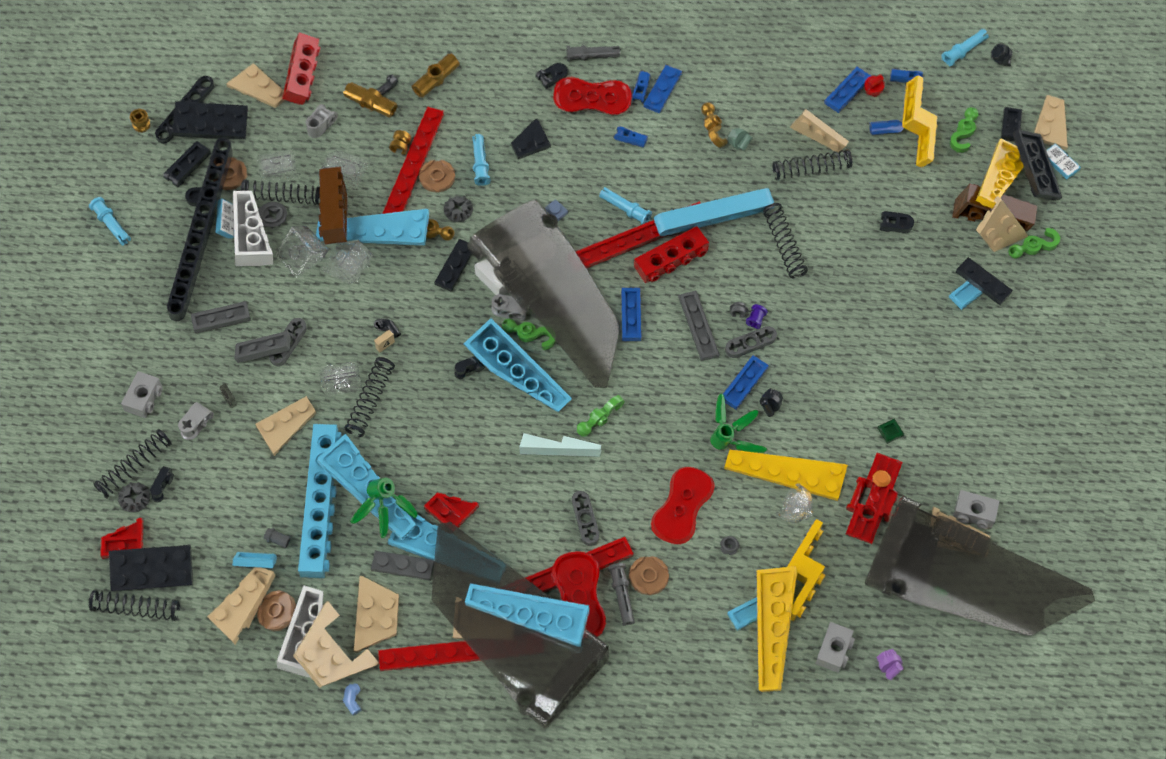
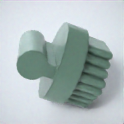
M736 128L732 129L729 133L728 143L738 150L745 151L753 137L744 129Z

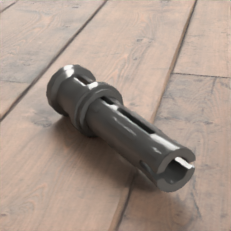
M567 45V61L571 59L585 61L587 58L620 57V46L586 47L581 45V47H570V45Z
M617 563L609 566L608 571L611 572L613 581L611 586L616 590L622 625L625 626L634 624L635 620L627 589L629 580L626 579L624 570L626 565L624 563Z

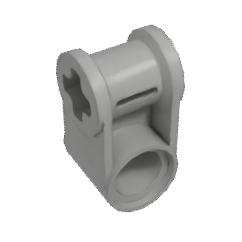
M320 104L306 119L308 135L312 138L320 137L337 120V112H331L325 105Z
M497 294L492 298L491 311L498 317L517 318L523 321L526 317L528 300L523 297Z
M195 402L178 423L181 436L186 440L194 439L207 426L206 423L209 419L213 418L214 413L200 403Z

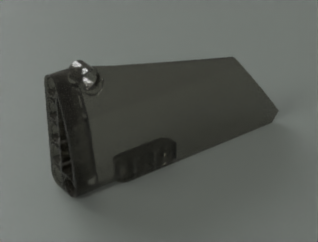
M534 199L511 210L477 231L470 238L467 246L470 252L478 261L483 258L489 261L494 267L493 271L497 279L520 307L525 311L529 309L594 388H607L620 330V322L570 242L557 225L558 219L556 216L549 214L538 199ZM545 223L550 224L552 227L546 226Z
M904 495L895 507L864 583L887 594L889 598L894 600H905L1027 636H1031L1095 602L1091 588L991 543L992 540L986 535L943 516L936 517L919 509L922 505L921 503ZM892 585H898L901 588V593L893 592Z
M453 523L438 524L432 602L516 702L520 714L529 716L543 729L548 728L607 663L610 656L609 646L586 628L584 629L581 645L578 647L467 606L465 600L470 584L552 598ZM524 701L531 702L529 705H522Z

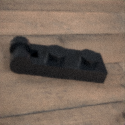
M196 141L164 172L163 178L167 181H172V184L178 188L211 155L210 149Z

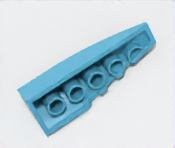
M489 319L463 344L492 373L553 410L559 412L572 400L492 319Z

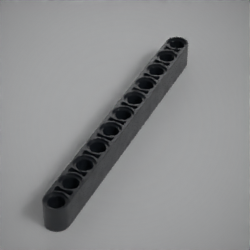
M224 137L217 139L214 144L167 303V311L170 319L173 321H181L186 315L217 211V202L220 200L233 156L231 142ZM194 243H200L197 246H192ZM190 259H194V260H195V261H193V262H187V261L190 260ZM186 275L190 276L188 279H183ZM180 292H185L182 296L177 295ZM174 309H181L179 312H172Z

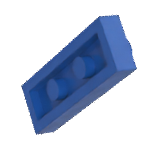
M665 65L643 107L660 114L682 71Z
M856 67L825 99L824 104L839 113L864 87L866 79L871 75Z
M621 288L622 341H641L640 288Z
M752 355L723 393L725 403L737 410L766 372L769 365Z

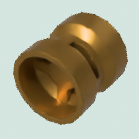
M135 109L131 112L130 120L134 130L137 132L147 131L151 126L147 112L144 109Z
M396 130L393 135L394 140L391 141L389 149L393 153H396L397 149H401V154L405 155L408 149L407 145L412 138L411 135L406 131Z

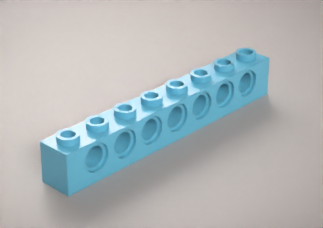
M313 424L298 568L300 577L325 578V572H329V560H326L327 553L331 552V541H328L329 534L333 533V523L330 522V516H334L335 505L332 504V498H336L337 490L336 486H333L335 478L317 463V458L342 437V433L338 431L337 425ZM330 444V447L322 448L323 445ZM321 480H327L325 484H318ZM320 498H325V501L322 503L316 502ZM319 516L324 517L321 521H315V518ZM315 535H322L320 539L313 540ZM315 553L320 554V556L316 559L311 558V556Z

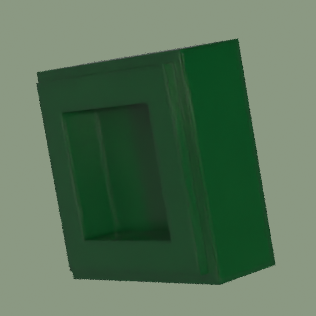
M895 418L877 427L887 444L904 436Z

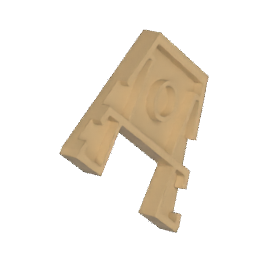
M328 601L322 606L321 611L293 655L319 688L372 668L379 663L368 649L351 661L328 634L325 627L340 616Z

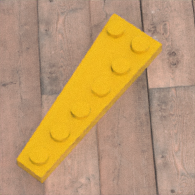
M1001 138L998 141L976 199L983 206L993 209L996 205L995 198L1003 196L1024 168L1017 146Z
M729 450L724 469L838 501L848 465Z
M795 566L757 570L758 681L760 692L781 691L797 577V568Z

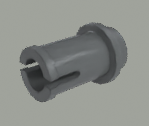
M268 528L264 535L267 543L272 542L284 548H287L291 540L290 536L275 531V528Z

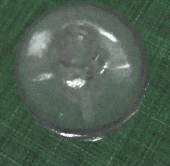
M800 483L796 484L798 488L795 491L791 488L781 501L783 508L780 513L778 511L775 512L776 516L787 523H799L803 519L808 520L813 513L811 509L813 497Z

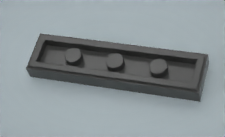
M697 291L678 295L700 360L704 361L719 357V352Z

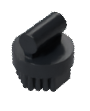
M996 44L991 50L993 60L998 65L1011 66L1012 49L1004 44Z
M769 388L761 396L760 404L768 417H772L774 412L780 409L783 396L780 391L778 392L772 388Z

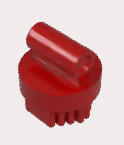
M881 74L870 76L866 79L864 89L867 95L877 97L883 92L885 83Z

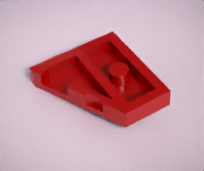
M438 492L424 505V509L452 533L479 507L477 502L463 501L461 498L449 497Z
M143 518L136 519L137 522L127 527L124 525L115 532L101 537V558L109 559V551L143 548Z

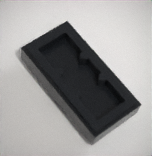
M1004 107L1001 139L1015 141L1013 132L1021 128L1022 109Z

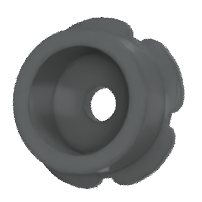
M735 302L730 306L731 316L736 317L735 312L741 313L739 318H744L748 308L742 302Z
M727 536L721 540L720 549L724 554L734 555L737 553L740 544L735 537Z

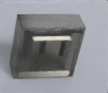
M226 383L221 385L219 389L230 408L237 406L236 400Z

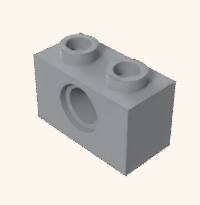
M138 371L121 402L124 411L146 418L148 413H152L156 397H160L163 390L159 378ZM147 394L145 397L140 398L141 395Z
M960 490L953 517L964 524L969 522L977 524L976 526L981 529L992 528L1000 501ZM971 509L978 510L979 514L972 512Z
M830 622L815 664L839 673L841 667L845 669L849 658L845 656L847 649H852L855 638H852L854 630ZM837 645L841 648V651L836 652L831 646Z

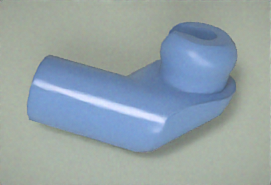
M349 684L345 688L343 698L344 704L353 716L361 711L355 701L356 695L360 692L358 684Z

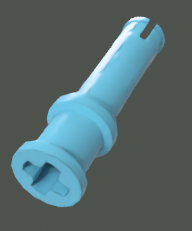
M981 29L963 43L955 44L950 51L942 53V60L949 66L954 65L956 60L965 57L966 52L988 39V34L983 36L987 31Z
M476 134L472 137L475 157L473 171L476 174L474 182L478 186H483L491 182L488 176L489 164L485 159L484 137L481 134Z
M606 187L600 192V198L625 211L629 218H635L640 221L641 225L650 220L652 211H646L638 203H631Z
M102 197L93 199L89 204V208L95 211L98 215V220L107 225L122 246L128 243L126 239L131 241L130 236L114 218L112 209L105 205L104 199Z

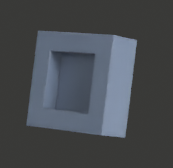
M555 199L542 209V213L555 224L568 214V210Z

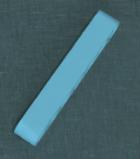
M765 188L663 212L656 215L654 221L659 235L666 236L687 231L696 226L700 228L761 213L767 205L774 203L770 190Z

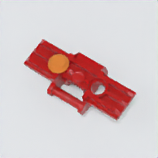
M877 452L867 479L863 477L857 478L856 489L850 504L846 506V510L853 513L846 535L869 544L873 543L882 516L884 521L888 522L891 517L893 504L897 501L898 492L893 487L902 466V461ZM864 487H867L871 491L866 504L863 505L859 503ZM863 514H869L873 518L866 519Z

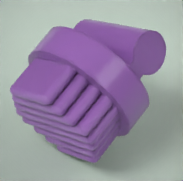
M893 649L884 651L877 656L881 672H886L887 679L892 680L903 670V662Z

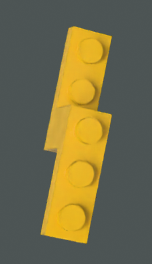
M917 75L906 83L902 127L919 135L916 166L924 167L934 159L937 116L921 108L923 78Z
M817 519L787 566H795L797 568L796 579L805 584L793 603L792 621H795L796 617L801 618L806 609L803 605L806 600H812L816 592L813 590L815 585H821L825 578V574H823L825 566L809 558L814 549L811 546L814 540L819 541L824 532L821 530L823 522Z

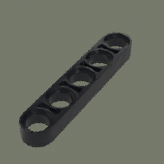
M207 75L201 76L180 101L202 103L214 88L213 79ZM204 82L211 83L208 87L201 86ZM195 94L200 95V98L197 100L191 99ZM175 108L155 131V136L159 143L166 144L174 137L173 125H170V122L174 120ZM166 132L169 134L166 138L159 137L161 133Z

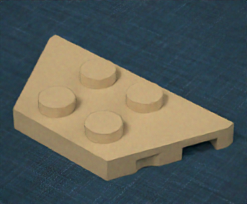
M999 196L994 200L996 205L993 210L987 211L983 221L980 222L976 229L993 252L1028 237V234Z
M360 576L354 643L355 653L397 635L399 595L363 576Z

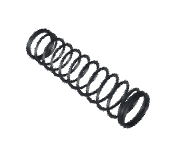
M845 149V151L840 150L839 154L836 151H834L832 153V156L830 153L827 152L825 154V157L823 154L820 153L818 155V158L816 157V155L813 154L811 159L808 156H805L803 161L801 157H798L796 162V160L792 158L790 160V163L788 162V160L785 159L783 161V165L779 160L773 161L772 170L773 173H777V178L775 177V180H780V168L778 164L779 162L781 164L782 171L784 174L783 178L785 179L786 175L784 170V163L786 161L789 165V169L791 172L790 177L792 178L793 174L791 169V162L792 160H794L798 171L797 176L799 177L800 172L798 167V161L799 159H801L803 167L805 169L804 175L806 176L807 170L805 166V160L806 158H808L810 161V166L812 168L811 173L814 174V169L812 165V158L814 156L817 160V165L819 167L818 172L821 173L819 157L820 155H822L824 159V164L826 165L825 171L828 172L826 156L827 154H829L831 162L833 164L832 170L834 171V153H836L838 156V161L840 163L839 169L841 170V152L844 153V160L847 161L846 168L849 169L852 168L853 165L851 152L849 149Z
M243 179L241 191H244V187L245 191H248L249 180ZM255 180V181H254V184H253L254 197H255L256 200H259L260 197L257 198V197H256V193H255V191H256V180ZM262 181V182H261V196H262V199H263L264 201H266L267 198L264 199V197H263V185H264V182ZM269 181V182H268V196H269V199L271 200V197H270L271 182ZM276 182V184H275V195H276L277 201L280 202V201L282 200V198H281L280 200H278V196H277L278 183ZM283 183L282 196L284 201L287 203L289 199L287 201L285 200V183ZM291 183V184H290V199H291V202H292V203H295L296 200H295L294 202H293V200H292V183ZM298 184V185H297V198H298V202H299L300 204H302L303 201L300 202V199H299V189H300V185ZM305 185V187H304V197H305V202L307 203V205H309L311 202H309V203L307 202V198H306L307 185ZM313 185V186H312V190H311L312 202H313L314 205H318V206H319V203H320V202H319V198H320V194H319V192H320V186H317V188H316V192H315V202H314V197H313L314 185Z
M772 203L763 209V214L767 218V223L770 224V230H772L771 234L775 236L774 241L777 242L776 246L779 248V253L782 254V260L785 261L784 265L787 267L786 271L789 273V277L792 279L796 278L791 276V274L798 269H803L799 271L801 273L799 275L802 277L808 272V268L806 265H802L804 259H799L802 254L796 253L799 247L795 246L797 241L792 240L794 235L789 234L792 229L787 228L789 223L784 222L787 217L782 216L784 214V211L781 210L782 205L780 203ZM780 206L778 210L770 215L766 213L770 208ZM780 211L783 212L781 215L777 216V218H775L771 223H769L768 219H770L771 215L777 214ZM783 217L785 218L783 221L779 222V224L776 225L773 229L771 228V225H773L772 223L775 220ZM782 224H788L786 227L782 228L781 231H779L776 235L773 234V231H775L774 229ZM785 230H790L788 233L784 234L783 237L779 239V241L776 240V237H778L777 235ZM787 236H793L791 239L785 241L786 243L783 244L781 247L778 246V243H780V241ZM790 242H795V244L788 247L789 249H787L784 253H781V249H783L782 247ZM797 248L796 251L790 253L792 255L786 258V260L783 258L787 251ZM800 254L799 257L793 259L795 261L791 262L788 266L786 265V261H789L790 257ZM800 260L803 261L789 272L788 268L791 267L790 265Z
M376 358L375 366L371 368L372 373L368 375L369 379L365 381L366 386L362 388L363 392L359 394L360 399L356 401L357 406L353 407L354 412L350 414L351 419L347 420V424L344 427L349 434L354 432L347 427L358 430L361 433L358 434V437L364 436L365 431L356 425L349 424V421L353 420L355 423L360 421L366 424L362 425L363 427H368L366 422L353 418L352 414L355 413L358 416L362 414L369 418H365L366 420H371L370 416L356 412L355 408L359 407L361 410L367 408L372 411L368 412L369 414L374 413L371 408L359 405L358 401L362 400L364 403L368 401L374 404L371 405L372 407H377L375 402L362 399L361 395L365 394L367 397H370L368 395L370 394L378 398L374 400H380L377 395L365 392L364 388L368 387L370 390L375 388L380 391L377 392L378 394H383L381 389L368 386L367 382L371 381L373 384H376L373 382L376 381L384 385L380 386L381 388L386 387L383 382L371 379L370 375L373 374L375 377L381 375L387 379H383L384 381H389L387 376L373 372L374 368H377L379 371H381L379 368L390 372L386 373L387 375H391L392 372L390 370L395 368V364L387 358ZM379 361L389 363L392 367H388L390 369L382 367L384 365Z
M156 430L158 436L151 434V439L153 442H151L148 439H145L146 447L142 444H139L138 447L140 452L133 449L132 452L134 457L127 454L126 458L128 462H126L125 460H120L121 466L123 468H121L118 465H114L116 473L112 470H108L110 478L105 475H102V480L105 484H103L99 480L93 482L95 488L99 492H102L105 495L104 497L106 499H108L109 494L101 485H103L111 494H113V491L107 487L108 484L106 483L104 477L107 478L111 483H113L118 489H120V487L113 482L114 479L111 476L110 472H112L124 484H126V482L120 477V474L116 467L121 469L129 478H132L131 475H129L126 472V468L124 467L122 461L126 463L129 467H131L136 473H138V471L132 467V463L130 462L128 456L135 460L142 468H144V466L138 461V458L135 455L134 451L140 454L148 463H150V461L145 457L140 446L145 448L154 458H156V456L151 452L146 441L150 442L154 447H156L160 451V453H162V451L157 447L152 436L156 437L159 441H161L166 446V448L172 445V442L162 430Z
M93 590L91 592L88 603L89 610L92 612H96L100 609L102 613L108 610L110 614L116 611L118 615L124 612L126 616L132 613L134 617L140 614L142 618L148 615L150 619L156 616L158 620L164 617L166 621L171 618V620L174 622L178 619V616H175V608L178 611L180 610L179 599H173L171 603V615L169 616V618L166 619L165 608L167 606V599L165 598L163 602V614L160 618H158L157 607L159 605V598L157 597L155 601V613L152 617H150L149 607L151 605V597L149 596L147 600V612L144 616H142L141 606L143 604V596L141 595L139 599V611L136 615H134L133 605L135 603V595L133 594L131 598V610L128 614H126L125 604L127 603V594L125 593L123 597V609L120 613H118L117 603L119 602V593H116L115 609L112 612H110L109 602L111 601V592H108L107 608L104 611H102L101 601L103 600V591H100L99 594L97 590ZM94 594H95V601H96V600H97V601L99 600V607H98V608H97V607H93V597H94Z

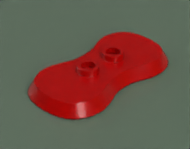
M567 77L561 79L555 85L553 100L558 108L566 112L592 109L609 115H619L630 107L632 93L626 83L618 80L591 83L576 77Z
M690 466L681 467L676 470L671 477L670 492L666 502L654 513L651 519V529L658 538L671 544H684L693 537L696 529L697 513L714 492L715 486L712 477L703 470Z
M581 551L565 553L559 556L553 564V580L560 592L561 601L589 606L590 610L582 641L592 640L602 634L606 625L605 612L597 597L599 565L596 559L589 553Z

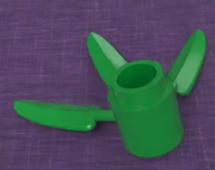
M721 393L717 398L715 421L719 423V426L710 438L712 446L718 450H723L729 444L736 445V449L740 451L766 452L767 448L741 440L737 442L732 441L734 430L739 432L748 426L757 417L758 410L745 414L733 422V427H731L729 424H725V398Z
M381 478L369 483L367 494L371 498L365 500L351 518L350 523L356 524L361 521L375 507L374 500H379L380 536L384 538L387 535L389 524L388 508L383 505L384 498L393 497L396 500V504L413 518L417 517V511L403 495L397 497L394 494L395 485L391 479Z

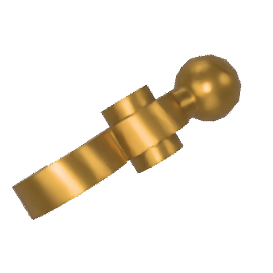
M706 102L701 106L702 114L707 116L704 119V126L708 130L711 141L718 148H722L728 143L726 138L721 139L717 133L721 129L722 121L718 115L713 114L715 111L714 105Z
M429 219L426 238H434L437 235H441L442 239L449 241L454 237L455 232L452 227L445 226L440 228L436 220Z

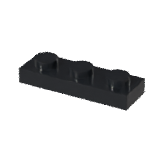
M458 239L434 284L452 292L476 249V245Z
M969 257L956 269L958 275L998 305H1001L1013 291Z

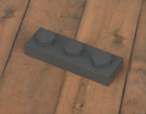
M246 301L191 314L195 334L251 321Z
M288 331L236 343L234 359L237 363L289 351L291 335Z
M375 550L371 571L430 581L434 560Z

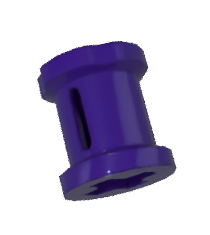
M754 304L751 307L752 312L745 323L748 326L760 329L762 319L767 315L768 311L765 307Z

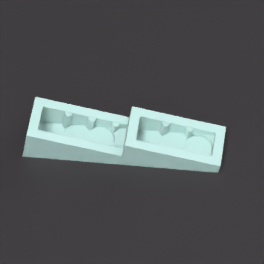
M524 433L519 447L520 454L599 457L601 454V445L563 436L562 442H557Z

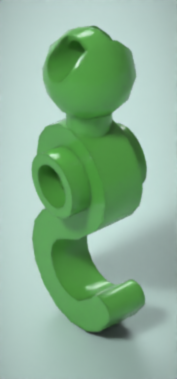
M972 107L965 110V119L959 121L957 131L953 133L950 139L951 148L959 153L968 151L970 143L959 144L956 140L972 136L976 129L973 121L978 117V110Z
M1046 228L1044 235L1052 238V242H1047L1037 236H1028L1021 246L1018 244L1010 246L1008 253L1011 258L1016 259L1021 257L1023 252L1029 255H1036L1041 248L1047 251L1054 250L1060 242V235L1056 230Z
M510 318L505 319L502 323V329L506 333L517 332L518 338L523 342H530L542 335H547L549 340L542 343V350H548L555 344V332L549 327H539L536 329L530 322H523L517 325L515 320Z
M620 395L614 396L603 408L594 409L589 414L590 418L587 422L582 421L577 425L578 435L588 436L593 426H603L608 421L607 417L615 408L617 411L625 403Z

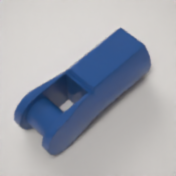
M892 69L890 81L907 83L917 75L923 77V73L921 71Z
M639 72L632 96L633 101L637 99L644 102L650 80L648 72Z
M900 120L870 122L869 124L871 135L898 133L903 130Z
M619 126L614 139L644 148L648 136Z

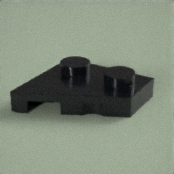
M536 118L511 142V147L517 159H521L551 148V144L538 118Z

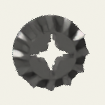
M456 195L453 198L449 197V200L444 204V214L451 221L461 222L471 216L473 205L470 199H466L465 196L459 197ZM455 205L461 206V210L455 209Z
M278 202L265 203L258 211L265 228L271 227L273 229L276 226L280 227L283 222H286V217L288 216L286 208ZM269 211L276 214V219L270 217Z
M130 482L129 485L123 486L121 492L118 493V502L121 508L128 512H138L144 509L150 500L148 488L139 482ZM132 490L138 495L136 496V503L131 498H128L131 497Z

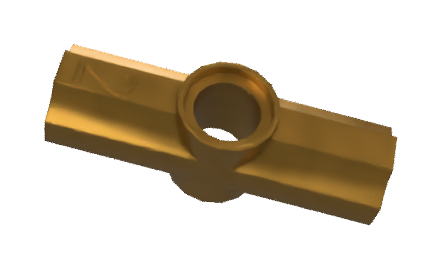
M448 53L437 64L430 65L427 73L412 85V90L415 94L423 98L434 87L442 85L444 79L460 65L456 56Z
M353 82L348 83L345 87L344 97L359 103L362 108L370 109V112L374 110L389 118L396 112L397 103L383 97L374 88L365 89Z

